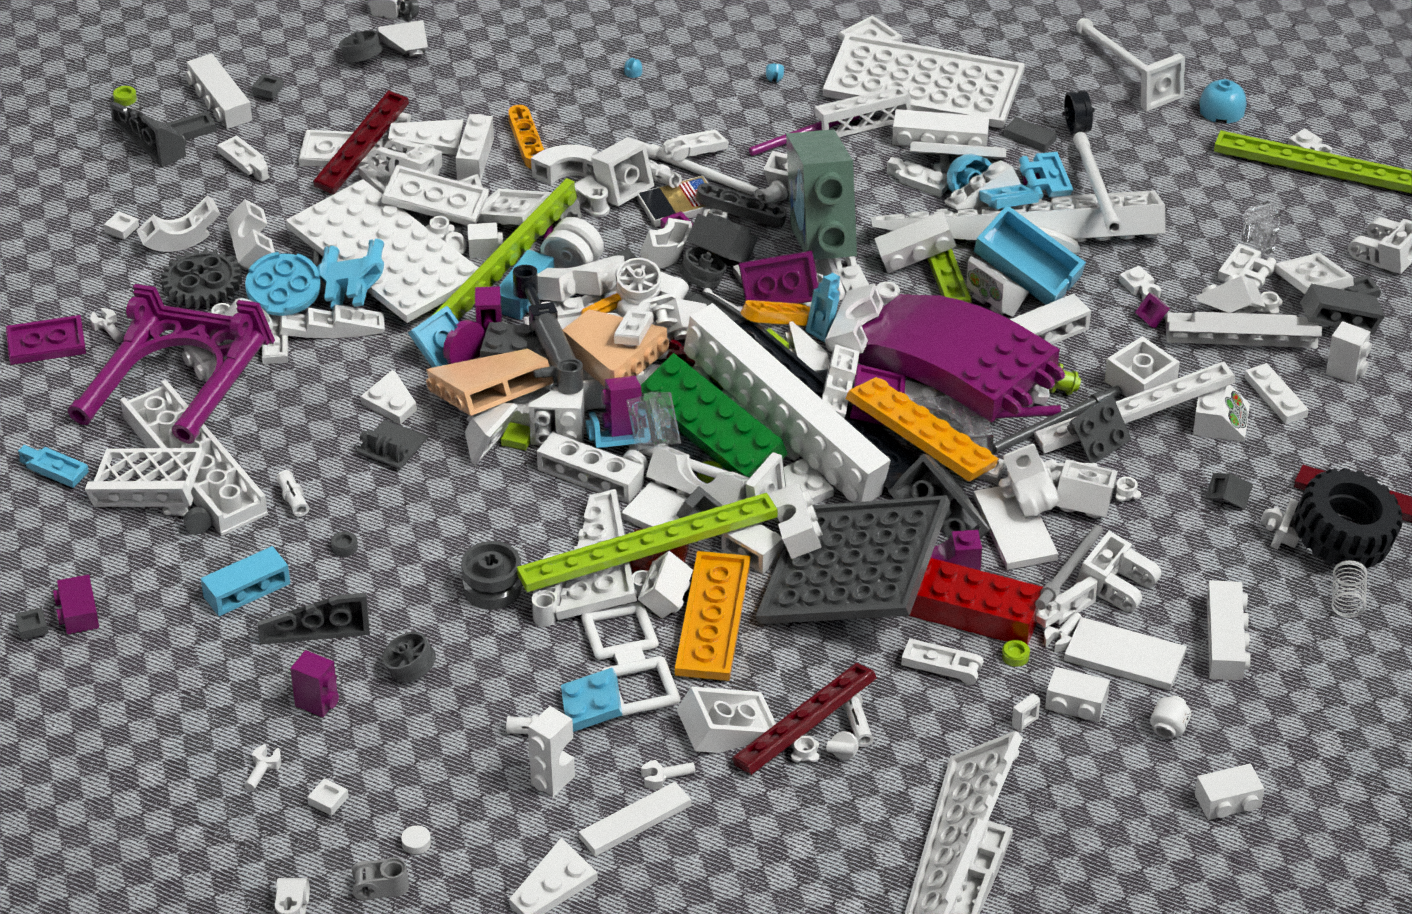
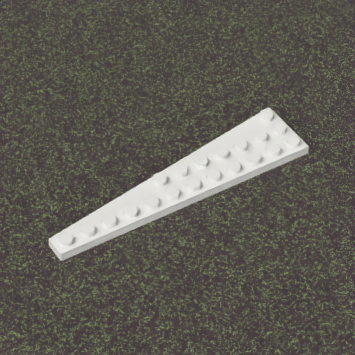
M1017 731L950 757L905 914L950 913L954 901L961 894L960 886L1012 762L1019 755L1018 748L1023 737Z

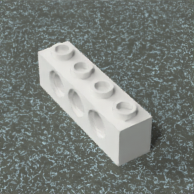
M554 432L550 434L537 450L539 471L598 493L616 489L618 500L628 504L644 485V465Z

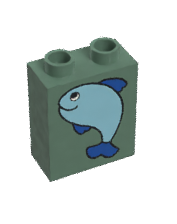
M834 129L786 133L790 224L803 252L813 250L814 260L857 256L853 159Z

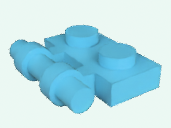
M1058 152L1037 153L1033 159L1034 162H1029L1027 156L1019 159L1020 171L1028 181L1027 187L1034 190V193L1038 192L1039 199L1044 196L1042 190H1046L1049 197L1071 195L1073 187ZM1034 173H1039L1041 179H1037Z

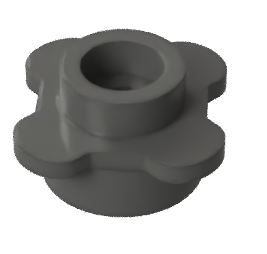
M404 0L400 4V11L402 14H405L407 21H411L412 17L418 15L419 3L417 0Z

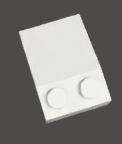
M691 687L677 708L693 748L698 752L720 753L749 745L776 724L762 693L755 691Z

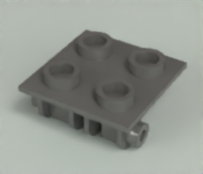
M1109 395L1072 419L1067 426V430L1071 435L1077 434L1089 463L1098 462L1132 440L1113 395Z
M383 420L374 431L363 430L361 432L360 440L363 443L356 452L401 469L428 439V436Z

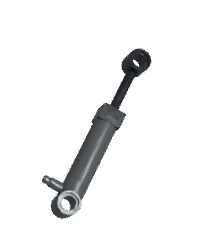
M527 264L519 265L513 269V293L518 298L529 300L531 304L528 306L529 328L533 336L538 337L551 365L550 367L534 370V377L546 378L556 376L559 391L566 394L578 393L583 389V363L576 359L558 322V311L554 303L541 304L537 295V268Z

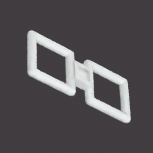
M634 602L581 615V621L595 658L602 660L614 657L616 665L605 667L602 671L613 667L617 676L655 668L659 672L667 695L624 704L620 694L622 716L679 704L681 698L665 658L658 656L645 659L643 651L655 649L659 645L643 603ZM636 613L645 639L603 648L594 622Z

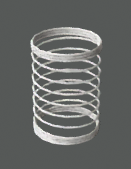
M1343 561L1334 568L1331 606L1333 611L1342 617H1357L1365 611L1367 570L1361 563ZM1350 564L1360 567L1365 572L1364 578L1359 575L1363 580H1360V582L1351 581L1355 582L1351 584L1340 581V578H1337L1338 575H1335L1338 571L1335 572V570L1342 565ZM1357 585H1361L1363 587L1362 589L1359 588L1360 590L1356 592H1343L1341 590H1354L1357 588L1337 589L1341 586L1357 587ZM1342 595H1354L1353 597H1359V599L1354 601L1362 600L1358 604L1364 602L1358 608L1363 605L1364 607L1356 613L1347 614L1336 610L1334 605L1337 608L1340 607L1334 601Z

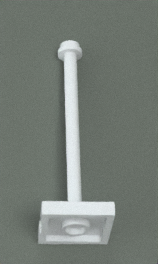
M1082 18L1077 22L1076 29L1081 35L1088 34L1142 73L1141 108L1146 112L1184 97L1185 57L1179 53L1147 66L1095 29L1090 19Z
M647 443L630 444L629 450H636L652 457L654 446ZM772 453L745 483L747 498L763 493H768L769 495L772 492L785 488L782 455ZM689 458L693 471L716 478L720 472H729Z

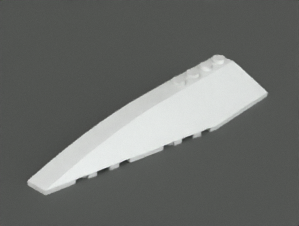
M1155 190L1108 193L1114 211L1118 215L1122 226L1117 234H1110L1107 231L1095 194L1051 197V202L1039 199L1038 203L1011 207L1037 227L1057 231L1077 242L1086 241V238L1096 237V240L1100 241L1110 240V236H1120L1121 239H1133L1135 235L1143 234L1144 237L1154 238L1159 237L1160 233H1165V204ZM985 205L959 209L958 212L948 211V209H937L934 214L943 211L954 239L977 240V237L1004 208L996 209ZM919 211L909 214L908 218H905L904 214L871 217L872 227L894 231L932 215Z

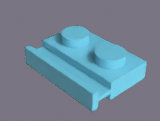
M1019 184L979 190V200L988 204L991 208L999 209L1004 208L1006 205L1012 207L1038 203L1039 193H1034V190Z

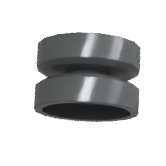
M499 541L481 542L470 547L463 555L461 561L465 598L472 605L481 609L495 610L505 608L514 603L521 595L522 582L517 575V567L521 566L518 552L511 545Z

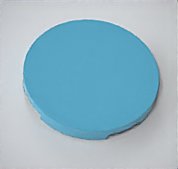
M273 252L259 258L249 268L245 282L248 299L260 303L261 308L268 314L278 316L292 315L308 308L318 297L321 287L320 274L316 265L310 259L298 253L294 255Z

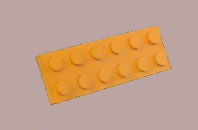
M875 377L850 389L845 399L969 482L995 468L999 458L991 454L990 450L979 446L968 435L958 432L947 421L937 418L927 408L916 404L906 394L898 392L889 386L883 379Z
M697 551L675 664V676L730 681L751 556Z

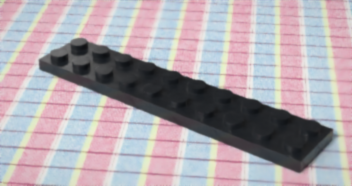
M745 317L734 321L816 395L822 398L825 379L757 322L750 321ZM848 401L844 419L891 460L887 477L883 484L889 490L893 488L898 479L918 458L878 424L850 418L851 402Z

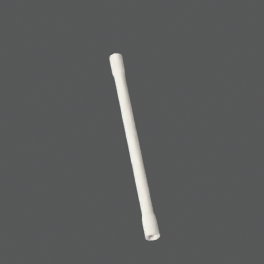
M1078 132L1074 135L1073 141L1077 151L1080 153L1104 217L1105 226L1110 234H1117L1122 228L1120 220L1110 201L1090 149L1087 135L1083 132Z

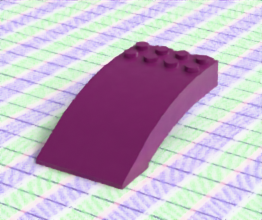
M900 294L882 307L878 317L862 325L868 342L863 353L859 354L858 361L868 367L902 374L927 384L957 400L991 423L995 421V417L1004 409L1009 413L1018 415L1023 410L1022 406L1028 407L1033 402L1032 396L1027 391L1036 384L1046 389H1051L1055 386L1054 379L1060 382L1065 378L1063 368L1058 366L1059 348L998 313L962 300L940 295Z

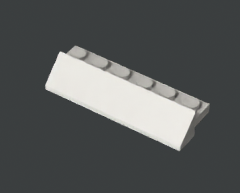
M1219 312L1166 313L1165 315L1167 343L1318 348V338L1322 336V326H1319L1318 323L1308 322L1307 317H1297V315Z

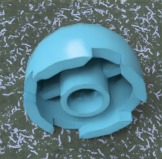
M1228 79L1217 80L1208 84L1202 92L1199 103L1200 113L1206 119L1212 122H1216V119L1227 120V123H1233L1243 118L1247 105L1246 95L1242 87Z
M964 154L956 158L950 164L947 171V184L950 191L953 193L955 190L963 188L970 183L973 177L985 172L992 163L988 159L976 154Z

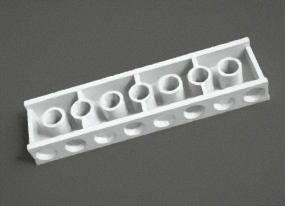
M167 380L161 381V387L129 401L125 397L120 399L122 417L148 448H203L205 455L191 494L195 505L208 511L212 519L211 524L221 536L268 515L265 494L204 424L199 430L200 434L191 444L181 442L174 436L172 426L182 416L188 405ZM164 457L159 462L164 464L172 458ZM188 457L181 463L185 466L193 461L194 457ZM175 465L167 471L169 474H172L180 468L178 465ZM183 475L175 481H186L187 476Z

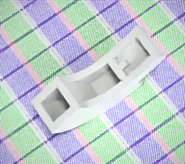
M560 145L545 149L531 158L532 177L550 185L566 176H590L596 181L591 157L598 154L597 149L582 145Z
M206 196L187 215L179 219L164 220L153 214L137 229V233L144 246L156 251L173 252L187 249L202 242L210 235L207 227L216 220L220 212L214 200Z

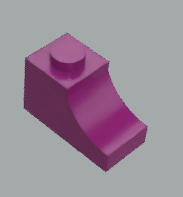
M979 530L952 531L948 540L934 547L931 558L981 571L982 545Z

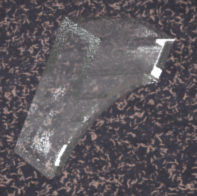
M948 395L910 399L916 404L927 408L937 418L947 421L958 432L968 435L973 442L987 448L992 454L993 431L989 420Z

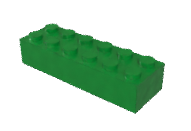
M674 353L641 384L643 402L647 406H651L653 411L729 472H735L751 478L772 453L782 455V460L788 455L781 438Z

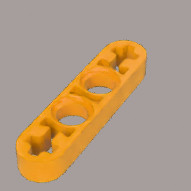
M514 105L508 110L509 124L524 164L532 169V155L543 151L544 148L529 109L524 105Z
M746 300L740 313L746 319L757 323L789 325V322L793 321L796 325L807 326L810 307L796 303Z

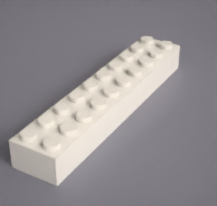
M711 303L690 316L684 352L689 358L698 363L707 374L711 375L725 390H728L742 405L755 414L758 420L763 421L774 434L784 440L794 452L803 457L812 468L822 474L849 501H872L882 495L883 484L886 480L891 461L885 454L716 305Z

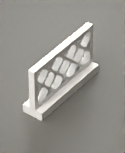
M203 448L106 449L94 481H88L85 491L94 507L191 506L194 499L191 490L205 452ZM164 457L172 458L161 466L156 463ZM188 457H194V460L185 466L181 463ZM112 458H123V460L115 465H110ZM139 458H147L137 466L133 464ZM128 465L132 468L121 476L116 473ZM151 465L156 468L145 476L141 473ZM178 465L180 469L169 476L165 473L170 468ZM112 475L116 478L113 481H104ZM135 475H138L140 478L137 481H127ZM159 475L164 477L161 481H151ZM183 475L187 476L186 481H175Z

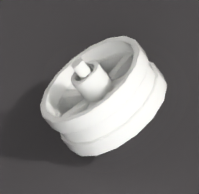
M632 258L623 262L617 270V293L628 303L639 305L643 300L659 295L661 272L654 262L644 258ZM626 274H629L631 277H623V276L626 275ZM656 280L657 283L654 285L649 281ZM622 283L630 285L628 287H625Z

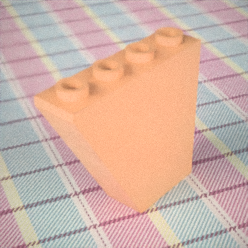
M589 309L566 326L563 332L576 359L583 363V369L605 387V379L637 376L668 351L669 339L667 338V328L651 324L639 346L628 347L623 344H615L614 333L624 317Z
M529 349L433 367L426 370L428 374L426 383L430 392L470 416L551 385L554 381L553 377H534V370L550 366L548 359Z

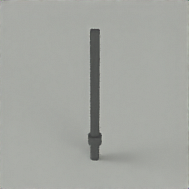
M1117 385L1104 392L1098 391L1090 395L1089 399L991 444V448L994 453L1005 450L1034 436L1035 431L1083 413L1109 395H1113L1114 398L1122 395V390Z

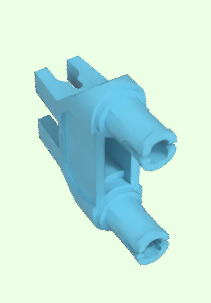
M369 240L367 255L363 258L339 262L337 260L340 250L337 247L330 246L329 248L327 246L324 248L322 263L317 266L320 279L326 284L324 299L326 302L332 301L330 306L332 310L335 304L343 305L345 294L348 298H353L352 304L354 307L364 305L367 290L380 278L384 270V261L382 260L384 242L382 240Z

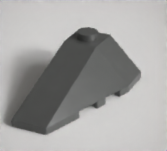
M116 102L110 103L112 122L161 167L186 157L185 146L187 143L183 134L178 133L174 128Z
M922 454L898 479L893 488L888 490L894 499L947 495L950 506L941 530L951 536L952 531L979 530L981 539L990 530L954 477L942 463L930 455Z
M367 593L337 595L258 621L260 645L370 635Z

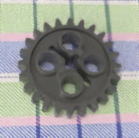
M207 248L203 250V253H199L197 249L194 250V254L186 251L185 257L177 255V261L170 260L169 266H164V273H161L162 289L165 296H169L171 302L176 300L178 306L185 303L186 308H189L192 304L195 305L196 309H199L200 305H205L206 308H209L210 303L216 305L219 303V300L227 302V296L234 297V291H239V284H242L241 267H239L238 261H234L233 256L227 257L226 252L218 255L217 249L211 253H208Z

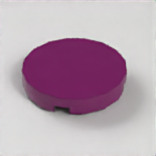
M472 320L460 321L456 324L458 327L448 333L444 342L443 355L447 359L448 364L478 359L480 357V350L485 337L484 328Z

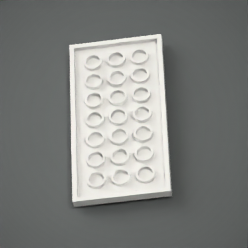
M846 33L823 87V96L844 100L901 86L910 94L912 111L989 117V126L1004 128L1024 73L1025 64ZM904 104L897 106L895 109L904 110Z
M364 179L286 220V227L322 256L324 255L325 247H337L340 250L337 262L363 258L367 255L369 240H382L384 242L382 252L384 270L380 278L367 292L406 323L446 302L479 268L403 209L382 203L383 194Z

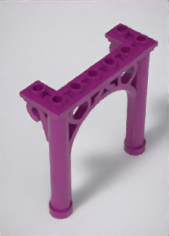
M135 284L133 286L135 297L128 301L126 307L127 318L132 319L122 344L80 398L72 402L67 410L68 414L75 422L88 425L130 368L141 358L167 347L196 346L213 353L217 358V364L211 377L182 416L172 426V433L178 440L191 444L200 434V428L260 347L275 342L274 336L260 303L238 300L236 302L238 313L234 314V316L164 306L156 287ZM164 331H173L171 334L162 337L159 336ZM225 340H234L230 344L219 346Z

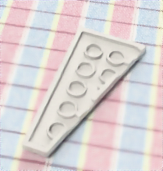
M616 489L590 495L584 514V525L579 531V542L574 550L625 535ZM630 562L567 580L565 588H562L560 606L556 608L557 620L637 601Z

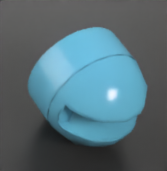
M630 58L625 62L624 74L627 77L636 78L642 75L643 71L640 60Z
M775 63L768 64L766 66L767 79L770 82L773 79H776V82L781 81L784 76V66Z

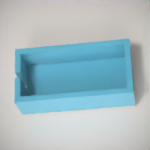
M1008 205L977 237L974 252L1029 291L1030 294L1045 305L1063 298L1066 291H1069L1082 276L1086 264L1084 260Z

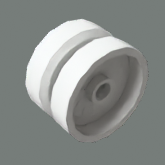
M566 217L556 225L553 232L546 237L540 248L541 254L554 257V268H571L598 261L604 251V242L599 232L585 220L576 217Z

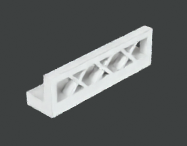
M901 86L815 106V115L822 122V130H829V122L837 120L841 122L836 133L839 137L894 124L895 116L891 113L897 106L904 104V110H911L910 94ZM882 110L885 112L877 121L870 119L875 111ZM860 115L863 117L857 126L852 127L849 125L854 116Z

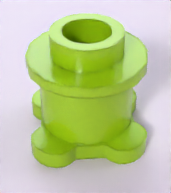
M1058 363V366L1063 368V364ZM1064 370L1065 378L1060 382L1054 379L1055 386L1049 389V392L1054 393L1056 389L1065 391L1066 395L1077 392L1081 384L1078 372Z

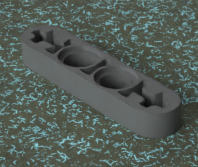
M702 183L697 187L695 199L702 205L773 227H780L785 224L787 211L780 205L709 183Z

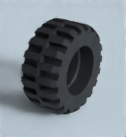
M1343 468L1340 471L1330 469L1326 472H1321L1311 479L1295 509L1293 518L1295 530L1298 537L1302 538V544L1306 549L1310 548L1312 554L1317 558L1325 559V563L1330 565L1333 563L1339 564L1343 561H1356L1369 568L1382 562L1390 552L1402 527L1403 514L1400 505H1397L1398 500L1395 495L1389 493L1390 491L1387 486L1379 484L1378 479L1372 476L1367 477L1364 475V472H1351L1350 469ZM1337 513L1346 515L1355 520L1359 524L1349 522L1340 517ZM1348 564V565H1342V566L1339 567V568L1352 567V568H1355V569H1357V570H1360V569H1361L1360 567H1358V566H1356V565H1350V564Z

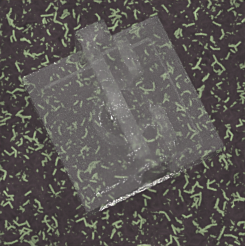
M649 392L642 394L643 396L626 400L636 451L652 449L658 446L681 444L671 392Z

